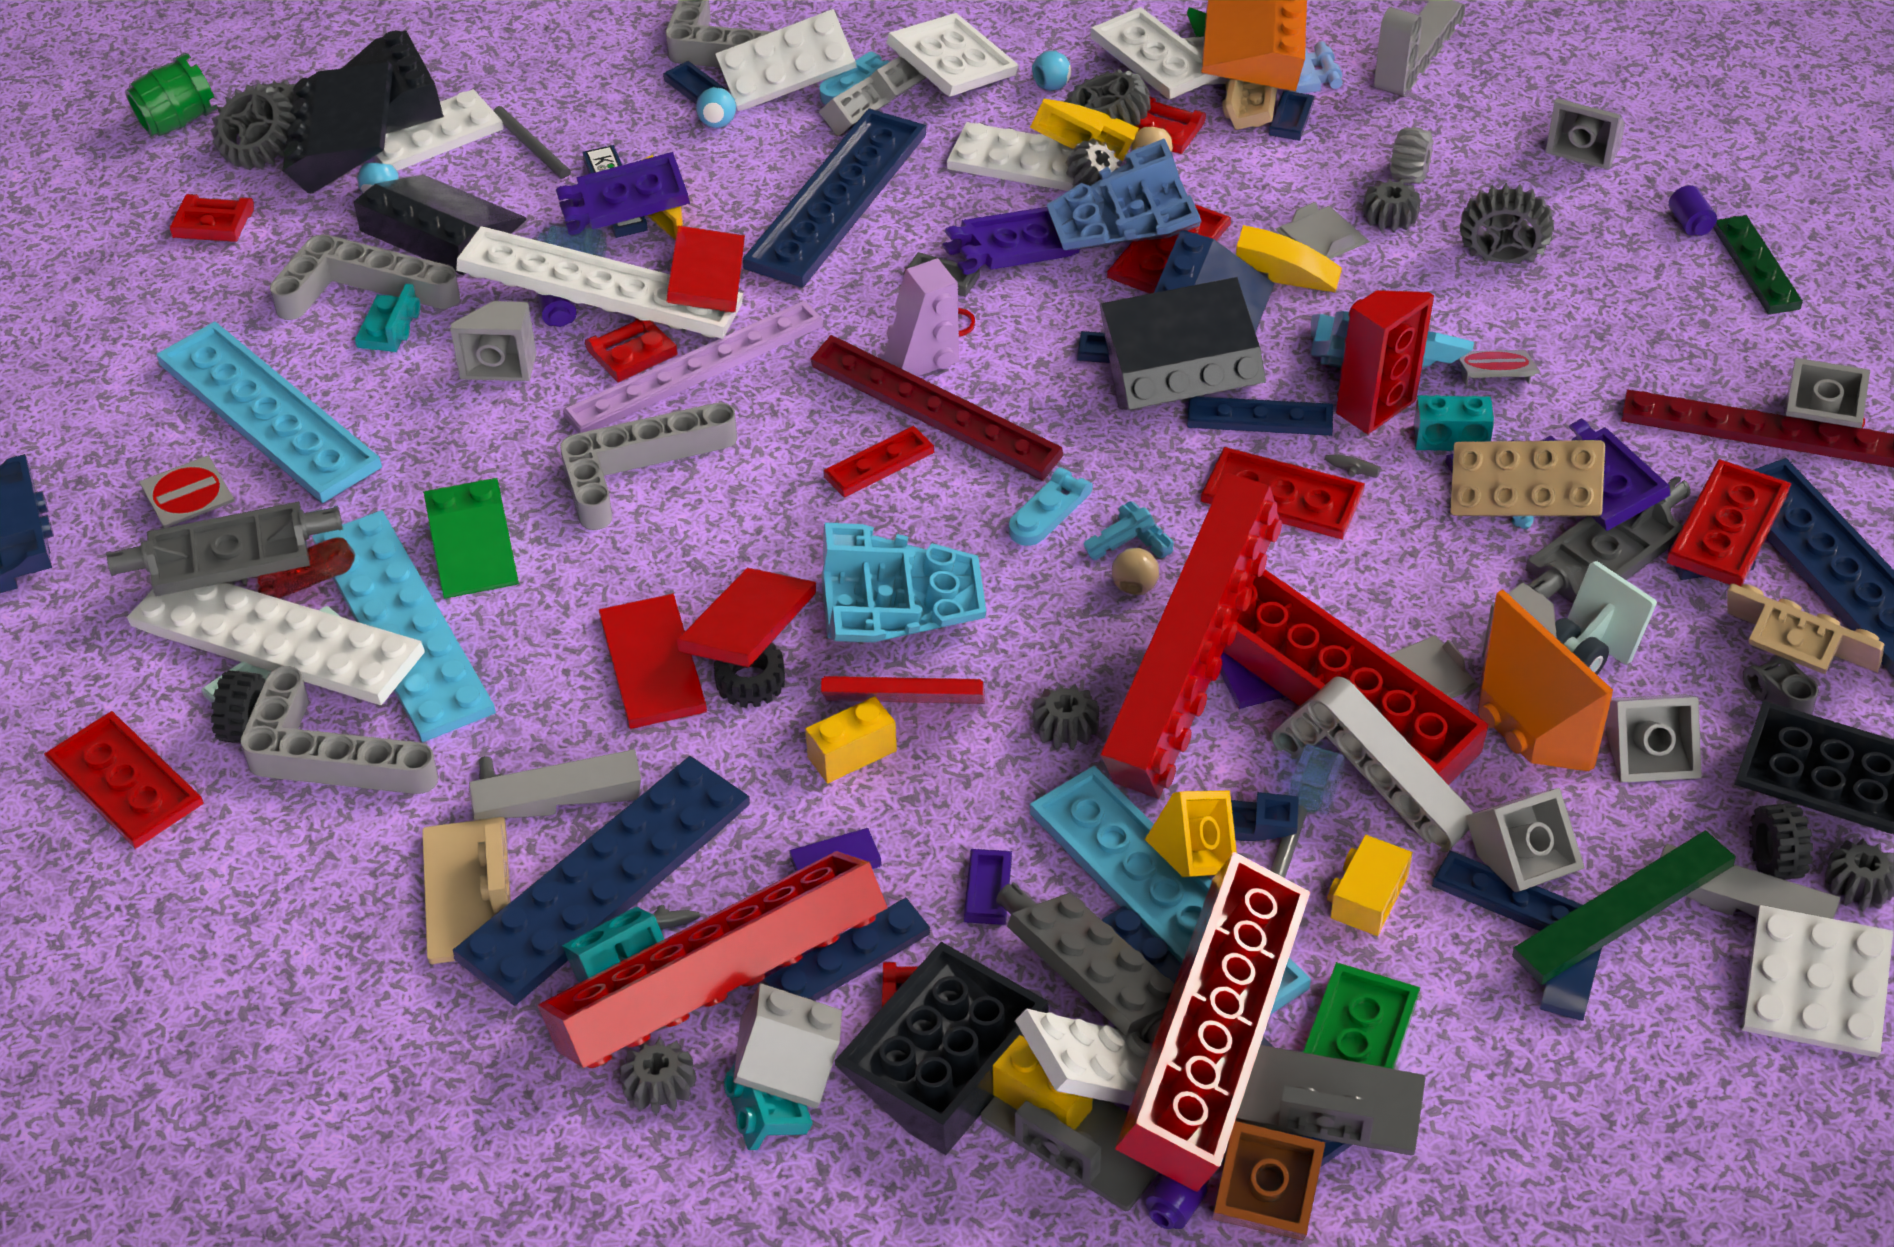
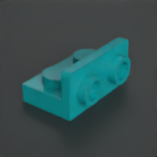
M405 284L400 297L376 295L355 338L357 348L397 352L401 342L407 341L410 333V323L413 318H418L421 308L420 299L415 295L413 284Z
M734 1062L730 1071L725 1075L724 1090L733 1105L737 1129L743 1135L747 1149L758 1150L767 1135H807L813 1125L807 1106L734 1083Z

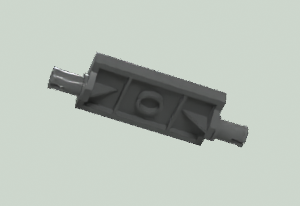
M1675 476L1668 482L1671 496L1608 531L1600 526L1591 516L1585 517L1527 559L1525 570L1536 577L1535 580L1527 585L1536 592L1543 594L1547 599L1557 592L1571 603H1574L1590 563L1598 561L1625 580L1629 579L1668 550L1670 545L1675 543L1683 525L1674 520L1671 508L1689 497L1691 492L1689 484L1683 480L1675 487L1681 481V477Z
M298 501L148 531V541L141 542V546L106 552L107 564L111 576L146 569L151 574L152 588L156 597L309 566L306 540H309L310 535L343 530L342 519L338 506L304 513Z
M1014 882L1003 887L997 896L996 902L1011 914L1007 927L1123 1034L1128 1035L1135 1032L1143 1042L1153 1044L1174 983L1160 973L1139 951L1132 948L1110 925L1104 923L1085 906L1082 900L1075 897L1071 892L1042 903H1036Z

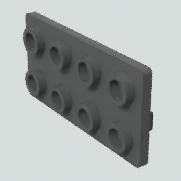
M1260 1045L1235 1121L1271 1130L1412 1156L1416 1150L1426 1078L1423 1074Z
M995 1096L981 1112L982 1122L1124 1211H1129L1159 1174L1156 1170L1115 1150L1128 1112L1110 1101L1093 1098L1091 1112L1075 1130L1060 1122L1057 1116L1048 1109H1039L1027 1100L1016 1110Z

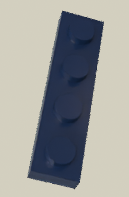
M905 897L876 914V919L872 923L864 927L849 929L839 935L840 938L836 942L825 947H818L804 955L795 964L783 967L764 978V985L816 1001L930 935V926Z

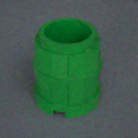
M187 53L173 58L171 63L149 70L147 74L130 83L129 88L125 90V95L139 123L150 136L155 134L161 136L178 128L181 129L202 114L207 116L217 111V104L211 105L209 101L215 96L205 76L197 64L192 67L186 60L191 58V56Z

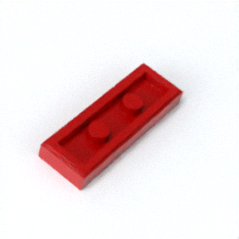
M911 426L824 469V478L845 498L935 453L934 445L915 426Z

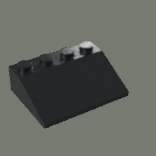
M406 30L390 31L383 37L376 38L342 67L347 68L385 62L393 65L386 134L444 117L435 82Z
M385 62L318 71L309 78L300 79L295 84L292 99L293 107L290 109V113L296 119L289 123L290 126L287 130L282 171L307 193L318 191L384 151L393 65Z
M424 174L375 183L353 201L361 232L423 259L451 266L456 273L463 276L466 273L456 271L457 258L481 226L511 234L526 221L525 216Z
M1238 277L1099 303L1116 399L1120 410H1131L1266 382L1260 345Z
M1763 700L1734 785L1894 835V739Z
M940 942L835 1059V1066L909 1134L942 1154L947 1155L981 1115L983 1109L995 1097L993 1095V1064L1019 1035L1024 1037L1015 1020L1026 1009L1049 1013L1048 1001L949 945Z

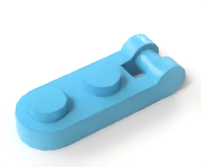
M872 51L855 60L857 68L830 77L820 84L821 102L826 105L834 97L868 78L877 69L891 61H883L880 55Z
M1062 467L1057 468L1051 480L1010 519L1009 535L1015 543L1024 546L1035 545L1044 540L1091 494L1093 484L1084 478L1076 479L1072 477V473ZM1065 489L1070 493L1068 495H1065L1061 493V491Z

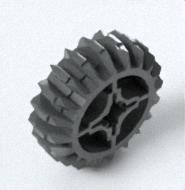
M1117 70L1114 73L1106 71L1103 75L1096 74L1090 80L1085 79L1082 85L1074 86V91L1069 92L1067 99L1064 101L1100 111L1109 115L1112 119L1118 118L1133 126H1138L1140 119L1147 117V111L1151 109L1150 93L1144 80L1140 78L1139 74H1133L1131 71L1123 73L1121 70Z
M260 83L255 88L247 84L244 92L235 89L234 97H225L226 104L224 107H217L220 115L211 118L215 127L210 131L214 137L213 143L220 152V155L225 160H229L234 166H243L248 170H251L254 166L263 170L266 162L275 165V158L278 155L284 157L283 150L286 148L289 123L296 119L290 113V109L293 107L289 102L290 100L272 86L266 87ZM270 110H273V120H270ZM237 134L241 138L240 145L237 144Z
M1505 183L1502 189H1497L1491 185L1489 193L1479 190L1476 198L1469 199L1467 208H1464L1461 215L1460 233L1464 247L1469 248L1470 256L1481 255L1484 261L1520 264L1525 259L1534 262L1537 254L1544 255L1546 245H1550L1552 231L1554 230L1552 210L1549 205H1546L1544 196L1535 197L1536 194L1533 189L1524 192L1521 184L1516 189H1509L1507 183Z

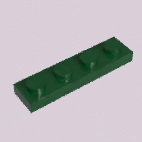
M1748 216L1717 219L1713 227L1714 231L1767 314L1800 310L1803 300Z

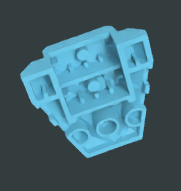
M1338 311L1335 317L1324 314L1312 315L1311 337L1314 338L1311 355L1321 357L1320 364L1341 368L1344 359V342L1348 331L1349 312ZM1428 331L1422 368L1428 367L1436 361L1453 363L1473 350L1474 341Z
M824 524L822 592L827 638H831L833 641L878 642L985 618L987 610L979 557L977 555L933 543L926 550L908 545L909 537L897 534L895 541L873 535L874 527L864 524Z

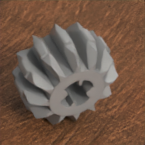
M1404 127L1398 132L1390 160V171L1393 180H1403L1407 184H1420L1426 179L1431 163L1434 142L1430 131L1418 127Z

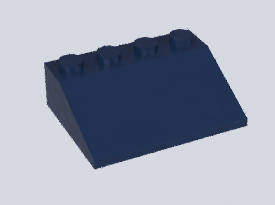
M1181 230L1154 293L1238 277L1256 333L1275 283L1215 239Z

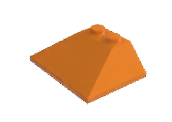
M1502 589L1496 593L1482 669L1478 705L1479 716L1489 724L1488 728L1496 729L1505 738L1508 747L1514 753H1521L1530 763L1589 772L1596 765L1613 689Z

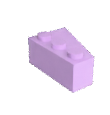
M938 258L906 269L895 303V308L898 310L894 324L888 326L886 333L889 337L885 352H880L879 358L913 375L920 376L940 368H948L952 364L959 362L958 283Z

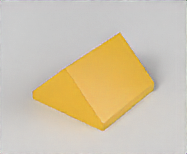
M1230 790L1174 792L1144 840L1182 877L1216 875L1232 853H1237Z

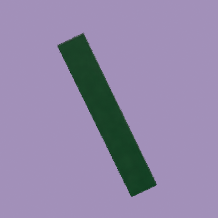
M1705 830L1513 947L1512 957L1543 985L1733 867L1736 856Z

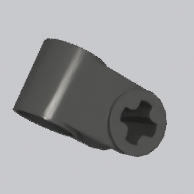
M1773 655L1769 662L1761 666L1751 665L1744 669V685L1758 700L1762 702L1765 700L1811 715L1813 714L1819 691L1818 685L1801 671L1794 662Z

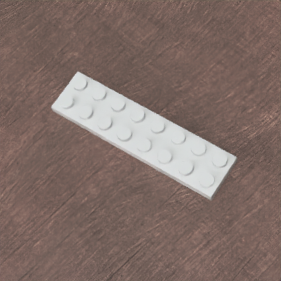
M482 226L457 258L456 271L467 273L475 278L499 281L506 286H518L534 290L541 295L565 298L573 303H584L600 307L607 312H619L634 316L643 321L651 320L666 324L674 329H686L701 333L709 338H724L742 305L743 293L738 292L736 312L734 313L671 304L666 302L670 274Z
M221 583L156 597L152 589L127 616L130 626L153 635L236 661L246 662L249 665L268 671H273L282 666L295 667L301 672L304 682L378 705H382L425 653L422 642L229 583Z

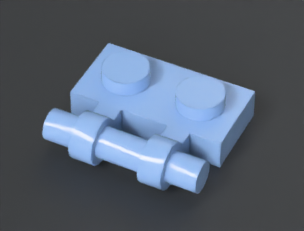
M1317 42L1314 46V53H1308L1305 48V61L1297 89L1292 92L1309 93L1321 91V83L1329 82L1333 89H1338L1342 86V71L1339 65L1334 63L1335 55L1325 42ZM1314 66H1322L1323 69L1315 70Z

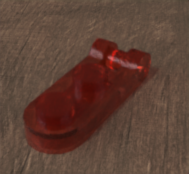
M340 537L331 538L308 547L309 566L257 576V582L260 585L258 592L281 599L337 575L344 574L351 568L355 560L354 549L344 538Z

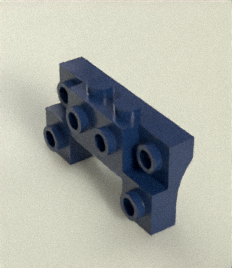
M25 454L8 458L0 465V593L18 589L16 577L52 568L48 538L54 537L48 515H42L49 512L43 491L36 492L31 468Z

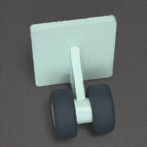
M1598 561L1589 564L1568 618H1561L1555 622L1557 639L1597 675L1605 665L1609 654L1624 665H1627L1634 658L1657 601Z

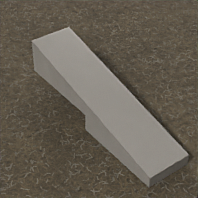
M899 56L877 69L868 78L834 97L818 112L833 132L840 136L851 129L868 108L878 111L926 77L921 75L908 61Z
M633 749L469 782V794L473 820L496 817L549 816L556 814L557 805L634 800L639 796L641 776L636 751Z
M1666 844L1660 857L1677 847ZM1734 865L1686 895L1707 907L1728 915H1732L1737 908L1753 917H1756L1757 910L1762 905L1834 919L1840 900L1838 896L1738 865Z

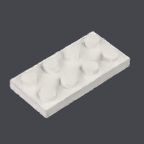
M1142 7L1091 27L1092 40L1134 73L1139 74L1143 80L1169 100L1219 78V76L1201 73L1203 54Z
M834 9L715 54L729 91L735 99L737 111L757 106L857 68L856 61Z
M474 89L461 92L457 96L440 102L444 117L386 134L384 151L373 158L377 163L392 165L398 171L504 129L503 122Z
M966 122L947 160V169L1065 191H1069L1076 186L1072 185L1074 179L1066 174L1068 167L1065 164L1073 149L1043 134H1031L1013 129L986 126L981 123Z
M1026 1009L1015 1020L1056 1091L1131 1105L1151 1050L1150 1043L1143 1042L1135 1032L1125 1035L1119 1029L1108 1025L1101 1026L1085 1022L1081 1019L1075 1020L1057 1016L1050 1012L1044 1013L1031 1009Z

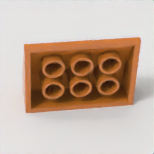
M1208 0L1201 73L1296 91L1305 61L1307 0Z

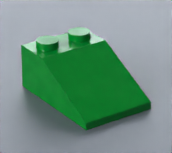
M498 478L423 491L444 599L519 584Z

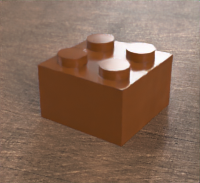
M1235 1121L1228 1141L1212 1220L1303 1241L1308 1231L1326 1142Z

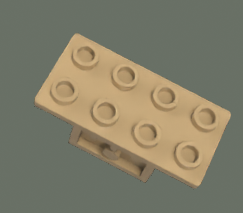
M1602 440L1456 442L1453 454L1450 512L1454 516H1601L1605 443Z
M1730 584L1727 591L1728 614L1755 624L1749 638L1750 645L1822 674H1826L1834 656L1878 673L1881 667L1884 643L1878 641V636L1864 629L1853 631L1840 626V622L1829 615L1817 614V616L1801 611L1802 608L1797 603L1787 599L1773 600L1763 596L1764 593L1752 585L1742 584L1740 587Z
M504 817L423 828L427 958L430 964L455 961L453 949L511 902L507 832Z

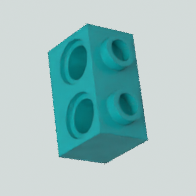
M1417 396L1413 424L1416 450L1454 451V444L1456 442L1491 441L1494 426L1491 397Z
M636 906L562 945L566 952L574 975L580 983L664 940L655 915Z

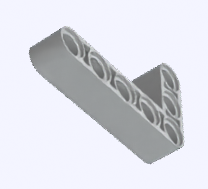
M679 0L666 29L668 58L670 61L678 64L689 61L693 65L720 68L716 53L771 33V31L708 26L711 20L709 0Z
M1430 0L1419 15L1389 7L1384 14L1380 27L1374 79L1375 88L1406 97L1404 93L1407 90H1411L1419 80L1417 78L1419 73L1423 74L1431 64L1430 59L1432 56L1436 57L1444 47L1442 43L1445 40L1448 41L1457 30L1455 26L1462 23L1465 14V4L1453 0Z
M324 234L313 236L307 240L270 285L276 314L284 320H293L304 315L331 281L400 297L405 284H413L415 295L420 299L421 304L440 309L451 308L460 301L456 272L451 266Z
M712 403L566 437L560 444L564 473L581 525L589 530H600L607 527L612 521L609 490L604 476L717 451L735 444L738 438L734 408L727 403Z
M291 666L276 668L268 675L241 737V746L249 770L254 775L260 777L411 794H423L435 788L439 779L432 749L427 744L299 729L308 707L309 698L301 672Z
M1343 677L1331 679L1272 733V742L1276 749L1280 752L1285 750L1290 753V758L1294 760L1301 757L1322 738L1327 736L1420 837L1428 844L1433 842L1440 846L1439 850L1445 853L1451 850L1469 831L1465 815L1472 814L1473 812L1468 805L1356 686Z

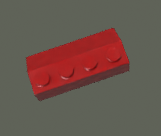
M1376 290L1364 299L1357 300L1349 310V324L1344 342L1345 352L1341 365L1340 387L1337 392L1336 414L1367 435L1413 404L1417 399L1434 295L1430 292Z

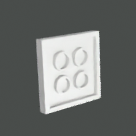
M957 13L890 32L886 42L900 57L908 61L921 75L928 78L941 92L949 97L1015 76L1019 66Z
M1760 905L1756 915L1742 1031L1878 1058L1881 1053L1893 931Z

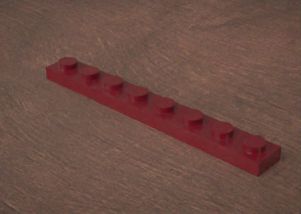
M830 335L810 358L813 368L1041 481H1044L1064 456L1061 446L833 335Z
M1630 389L1626 391L1621 422L1894 468L1893 433L1689 400L1681 397L1653 394L1645 391Z

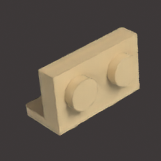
M1229 79L1226 82L1227 96L1222 102L1223 111L1227 119L1231 118L1235 130L1252 126L1260 127L1272 122L1277 88L1235 79Z

